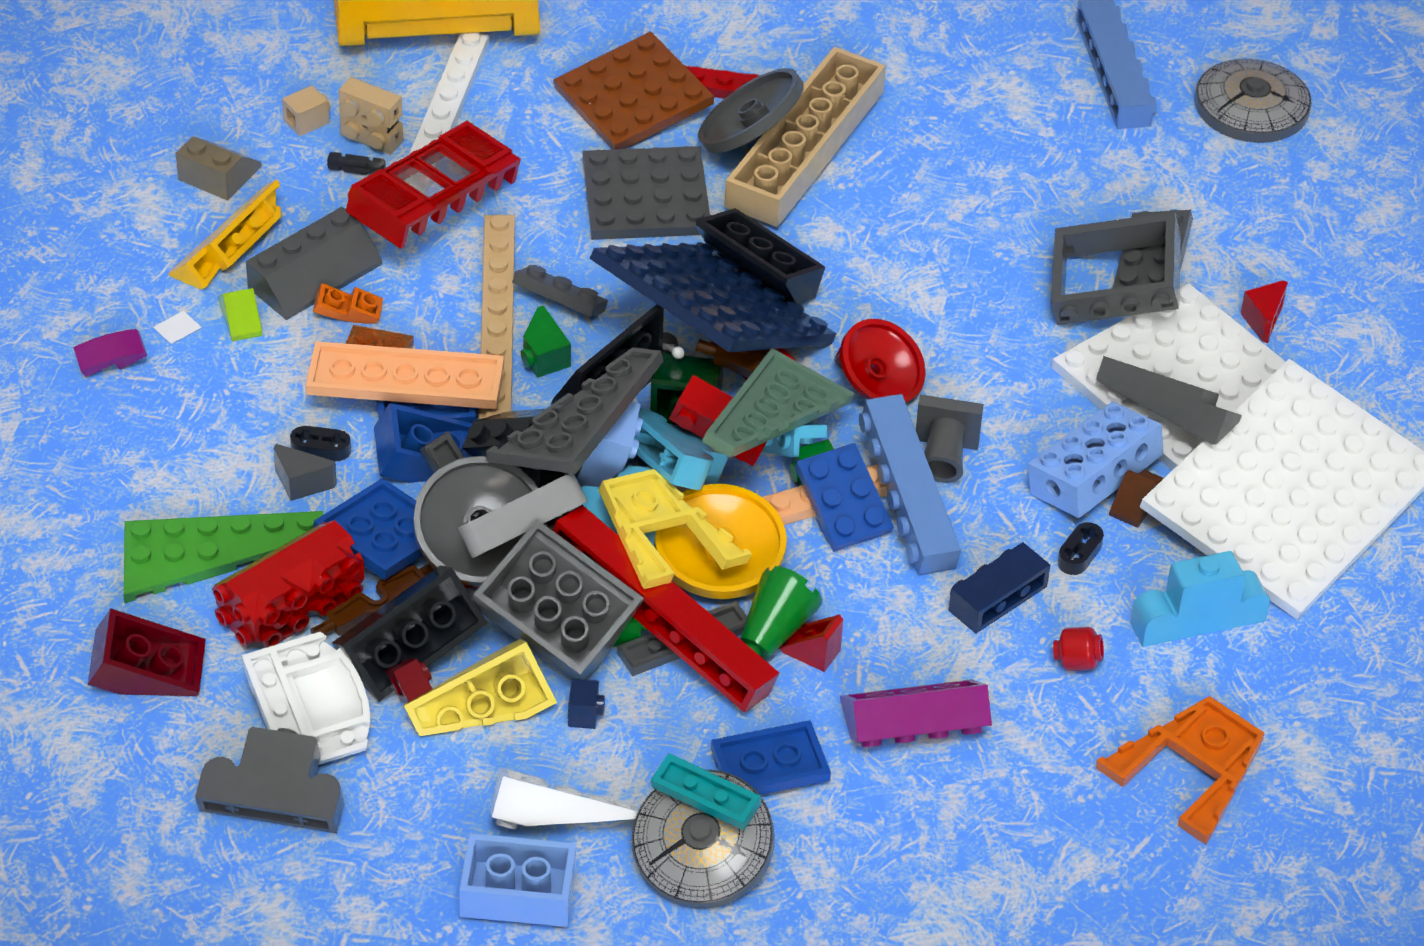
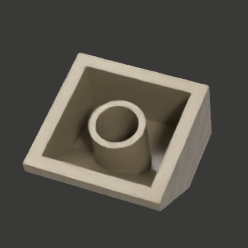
M192 136L176 152L179 181L227 201L262 167L260 161Z

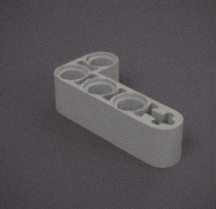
M569 473L457 529L471 557L474 558L527 532L536 520L544 524L588 501L574 473Z

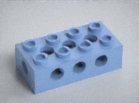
M1112 401L1028 463L1030 494L1080 518L1119 489L1128 470L1140 473L1163 455L1162 424Z

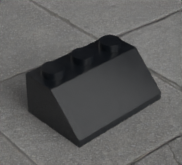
M545 409L508 411L475 420L468 430V435L462 449L472 457H487V450L493 446L500 448L508 443V435L515 430L523 432L533 425L532 418Z

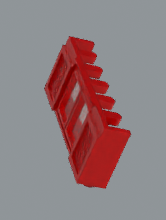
M465 121L440 135L437 140H432L421 149L415 150L405 158L393 162L389 167L383 170L379 169L351 185L347 194L346 212L402 249L405 247L409 228L411 227L412 232L421 236L426 230L430 215L431 220L439 225L445 219L449 204L450 208L456 213H460L463 210L468 193L471 199L479 202L483 197L487 182L488 187L494 191L500 189L503 179L513 184L516 181L521 158L513 154L512 149L471 122Z

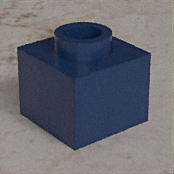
M572 679L568 702V727L595 729L597 715L603 716L605 707V695H599V681Z

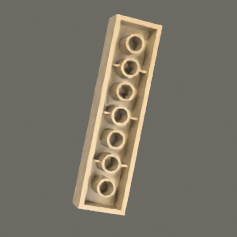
M834 46L804 83L802 95L794 107L759 138L726 179L724 207L728 209L736 208L749 217L778 227L883 94L886 65Z

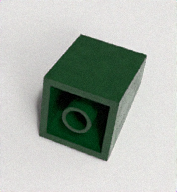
M662 353L664 362L653 374L651 381L650 411L666 418L667 423L678 425L669 420V417L693 375L721 390L723 367L714 364L713 359L685 355L681 359H675L672 354Z

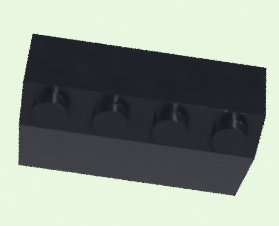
M656 304L579 367L555 395L551 405L568 393L573 396L582 390L581 384L587 379L592 378L596 380L606 373L605 367L631 348L659 350L663 353L664 308ZM652 377L649 379V381L646 383L644 387H646L652 381Z

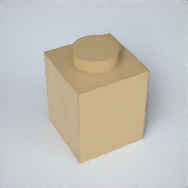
M312 85L282 98L283 120L299 137L329 124V100Z

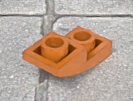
M321 283L317 290L313 312L347 322L377 323L380 318L383 298L357 287L353 289L351 294Z

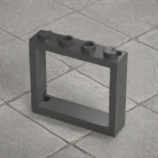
M1168 212L1055 228L1051 305L1057 325L1179 309L1181 233L1176 213ZM1165 244L1164 282L1065 295L1068 257Z

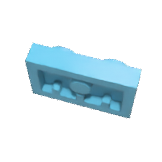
M813 422L806 423L767 441L762 452L792 458L799 457L800 444H814V438H827V425Z

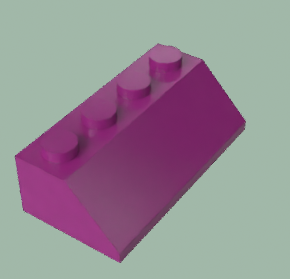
M973 679L840 696L850 738L853 741L861 742V747L882 745L881 739L895 738V743L915 741V735L928 734L930 739L944 738L949 736V731L960 729L962 734H976L982 732V727L992 726L988 684Z

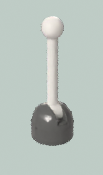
M663 332V353L672 354L675 359L683 358L685 352L682 347H678L677 338L668 332Z

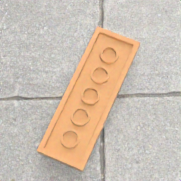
M315 341L305 385L306 395L497 409L504 370V356Z

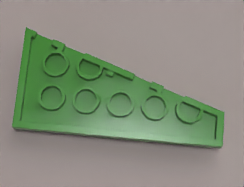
M323 511L125 521L124 602L135 601L136 595L150 591L155 595L165 592V587L182 582L189 585L237 570V565L250 561L255 562L313 529L314 520L324 515Z

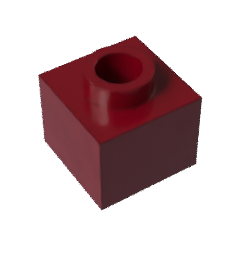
M407 659L385 671L401 702H410L432 690L429 683L432 680L430 671L424 662L419 663L417 659Z

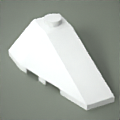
M500 767L490 813L492 818L497 819V825L517 829L518 824L538 826L635 819L639 810L635 806L599 795L590 794L589 798L584 797L581 791L565 785H556L555 789L549 788V784L544 782L545 779Z

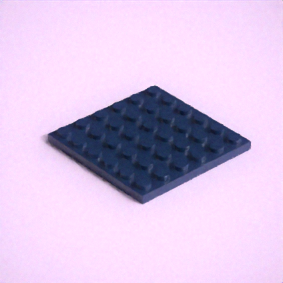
M697 242L694 245L686 243L670 245L663 243L662 246L651 244L634 246L627 244L626 247L608 245V247L594 248L589 258L728 352L831 345L837 334L827 328V322L820 318L809 316L804 312V307L795 302L786 301L781 297V292L772 287L763 286L758 282V277L749 272L740 271L735 267L736 263L734 261L717 256L713 253L714 249L705 243Z

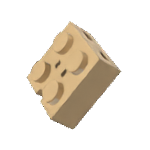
M350 77L338 90L341 135L391 155L403 142V123L399 122V118L402 116V96Z

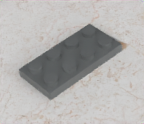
M1191 210L1132 213L1131 218L1168 212L1176 213L1181 233V271L1193 222ZM1165 244L1122 250L1113 288L1164 282Z

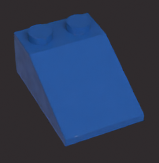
M390 403L374 426L379 476L407 483L427 481L434 472L419 449L447 431L452 436L465 458L472 457L462 447L467 438L468 430L473 423Z

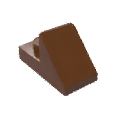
M1128 470L1111 506L1109 516L1138 528L1148 515L1146 511L1140 508L1142 499L1164 478L1147 470H1142L1140 473Z

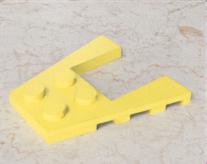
M655 469L603 480L598 489L643 589L671 583L675 574L644 533L686 523L721 569L746 564L752 555L747 548L742 551L731 542L733 536L724 528L717 530L705 520L707 514L699 507L692 508L683 501L684 494Z

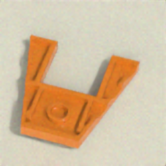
M1209 696L1175 715L1174 720L1166 725H1157L1148 730V735L1136 742L1131 740L1118 747V752L1107 758L1104 756L1100 757L1097 760L1096 769L1124 787L1165 746H1168L1215 778L1216 781L1179 817L1178 821L1179 827L1206 845L1264 739V732Z

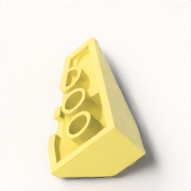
M519 639L481 659L403 706L418 735L425 736L460 730L462 728L527 719L556 704L557 701L527 642Z

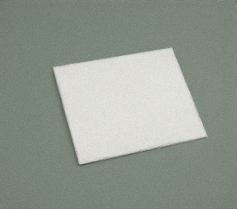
M182 311L153 328L172 344L202 327L185 311Z

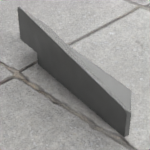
M1103 356L1096 377L1098 382L1210 444H1217L1241 420L1242 415L1216 407L1219 397L1218 393Z

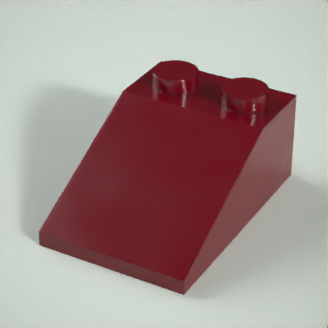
M110 608L95 630L88 685L119 695L197 697L200 690L206 639Z

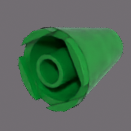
M774 566L772 571H769L768 567L762 573L740 637L745 644L764 660H767L820 609L823 601L820 592L816 588L811 592L805 586L808 581L807 579L781 566Z

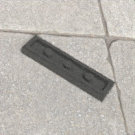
M737 601L708 611L736 636L742 634L747 615ZM652 633L617 646V654L632 676L680 659L677 654Z

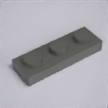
M529 265L515 271L512 281L514 284L589 317L604 312L608 302L607 299L598 296L597 291L590 288L577 287L572 284L570 279L561 276L554 277L546 273L543 267L537 265Z

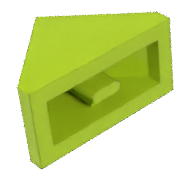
M253 288L218 295V301L232 342L263 336Z

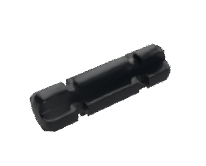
M330 152L327 159V167L331 170L340 171V168H343L345 172L360 174L371 172L372 174L379 169H385L386 161L382 158L374 157L373 160H370V157L353 154L342 156V153Z

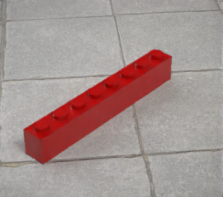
M580 505L556 521L552 531L644 598V601L633 617L745 713L770 694L780 672L673 581L668 584L643 589L619 535L585 506Z

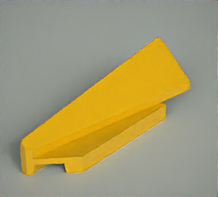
M276 179L262 187L177 264L168 275L200 290L205 289L219 268L222 271L229 268L281 217V207L276 206V190L280 187L279 181Z

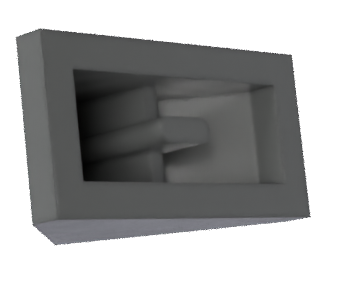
M279 444L274 446L275 471L290 501L335 488L337 484L335 461Z

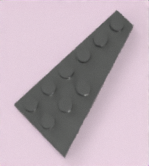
M631 348L605 367L606 373L596 380L589 378L581 384L582 390L574 396L570 393L566 394L532 418L533 425L523 432L515 430L508 435V443L500 448L493 446L487 450L488 462L533 468L535 470L543 469L576 474L664 362L662 352L659 350Z

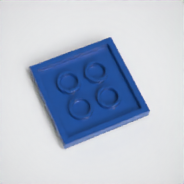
M383 478L314 520L313 528L323 522L328 523L335 520L351 535L355 542L354 545L350 546L353 554L355 555L360 552L364 560V566L384 580L423 556L414 534L413 519L416 500Z

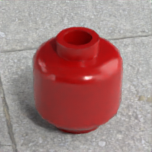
M1089 626L1064 628L1059 640H1054L1053 642L1055 660H1061L1063 668L1067 671L1094 670L1098 662L1104 659L1103 637Z

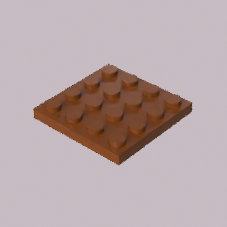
M651 31L553 79L554 88L612 150L626 149L714 104L713 94Z

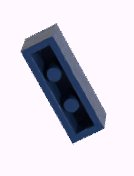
M1022 542L1013 549L1005 550L999 558L988 565H982L976 573L965 580L956 582L950 590L948 611L977 634L1045 589L1048 585L1050 564Z

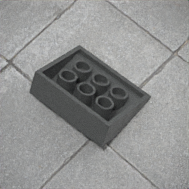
M539 520L533 523L473 594L474 602L484 616L516 640L522 639L526 641L532 652L570 680H587L644 601L642 596Z

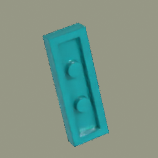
M670 753L667 754L651 778L652 788L743 831L762 804L760 795Z

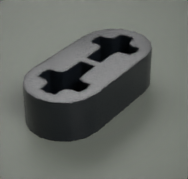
M300 426L292 430L290 434L291 448L332 461L345 460L351 454L350 436L342 430Z
M1091 522L1079 524L1059 550L1058 567L1061 571L1069 575H1078L1087 569L1102 547L1104 533L1100 526ZM1076 554L1079 555V558H1076V557H1075V558L1073 559V557H1074Z

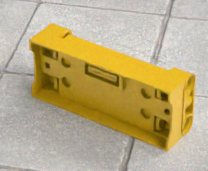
M334 0L339 46L365 45L364 35L366 33L367 39L511 31L512 27L514 36L540 35L538 0Z

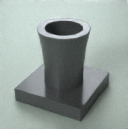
M920 394L916 432L920 442H927L924 453L936 482L949 483L957 481L962 477L963 448L978 450L984 404Z

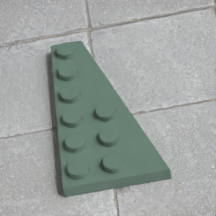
M771 348L707 430L702 442L710 446L715 452L732 458L851 404L855 393Z

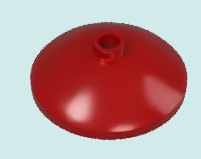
M866 319L856 323L844 335L840 347L841 365L850 384L864 398L874 399L902 394L905 403H908L919 394L925 382V363L919 347L906 331L886 320Z

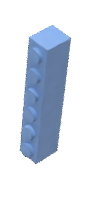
M1078 0L1076 22L1117 130L1151 127L1153 114L1157 113L1156 98L1151 97L1149 81L1142 74V63L1135 56V45L1133 41H1129L1128 28L1126 23H1122L1120 7L1115 5L1114 0Z
M899 394L865 400L863 412L859 414V426L863 433L866 432L869 440V454L871 458L876 459L878 464L879 481L881 484H885L888 491L887 501L889 508L895 510L898 533L901 537L904 536L906 540L909 562L914 563L918 575L956 569L961 549L903 395Z

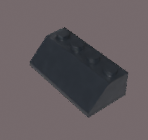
M736 208L697 219L695 225L705 243L711 246L720 257L734 261L741 271L755 275L762 281L764 286L778 290L788 302L800 304L816 298L825 266Z
M440 565L332 642V645L336 650L340 648L357 670L363 686L379 702L395 691L385 671L407 659H417L419 663L424 662L428 667L488 622L453 568Z

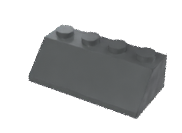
M340 207L246 261L248 289H254L255 295L285 320H288L314 305L317 290L321 283L341 289L381 266L382 259L364 225L349 215L344 207Z

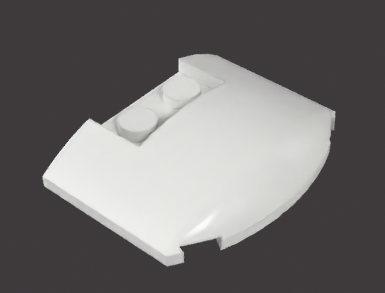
M317 632L242 655V662L252 694L255 695L267 729L278 730L279 728H288L297 732V734L314 736L317 739L321 753L319 765L366 751L370 727V711L363 683L354 665L340 648L336 650L324 642L327 637L326 635Z

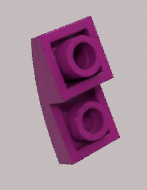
M138 329L106 334L73 347L80 370L85 377L113 364L122 369L148 356Z

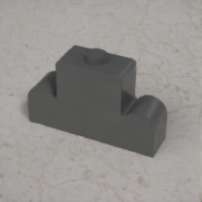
M251 727L248 731L239 766H235V763L226 757H215L204 765L195 795L199 811L336 834L344 808V798L339 781L333 775L327 773L316 775L321 753L317 739L314 736L297 734V732L288 728L270 730L258 727Z

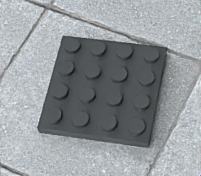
M700 146L582 151L591 240L701 235L695 225L697 219L710 216Z

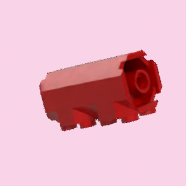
M335 520L328 523L323 522L218 582L212 588L218 606L214 611L218 622L223 627L228 626L243 647L256 642L263 644L267 648L279 644L295 633L303 631L309 623L307 615L311 610L317 611L321 616H326L327 612L338 607L355 594L362 593L364 587L361 583L365 579L364 560L360 552L355 555L353 554L350 546L354 545L355 542L351 535Z

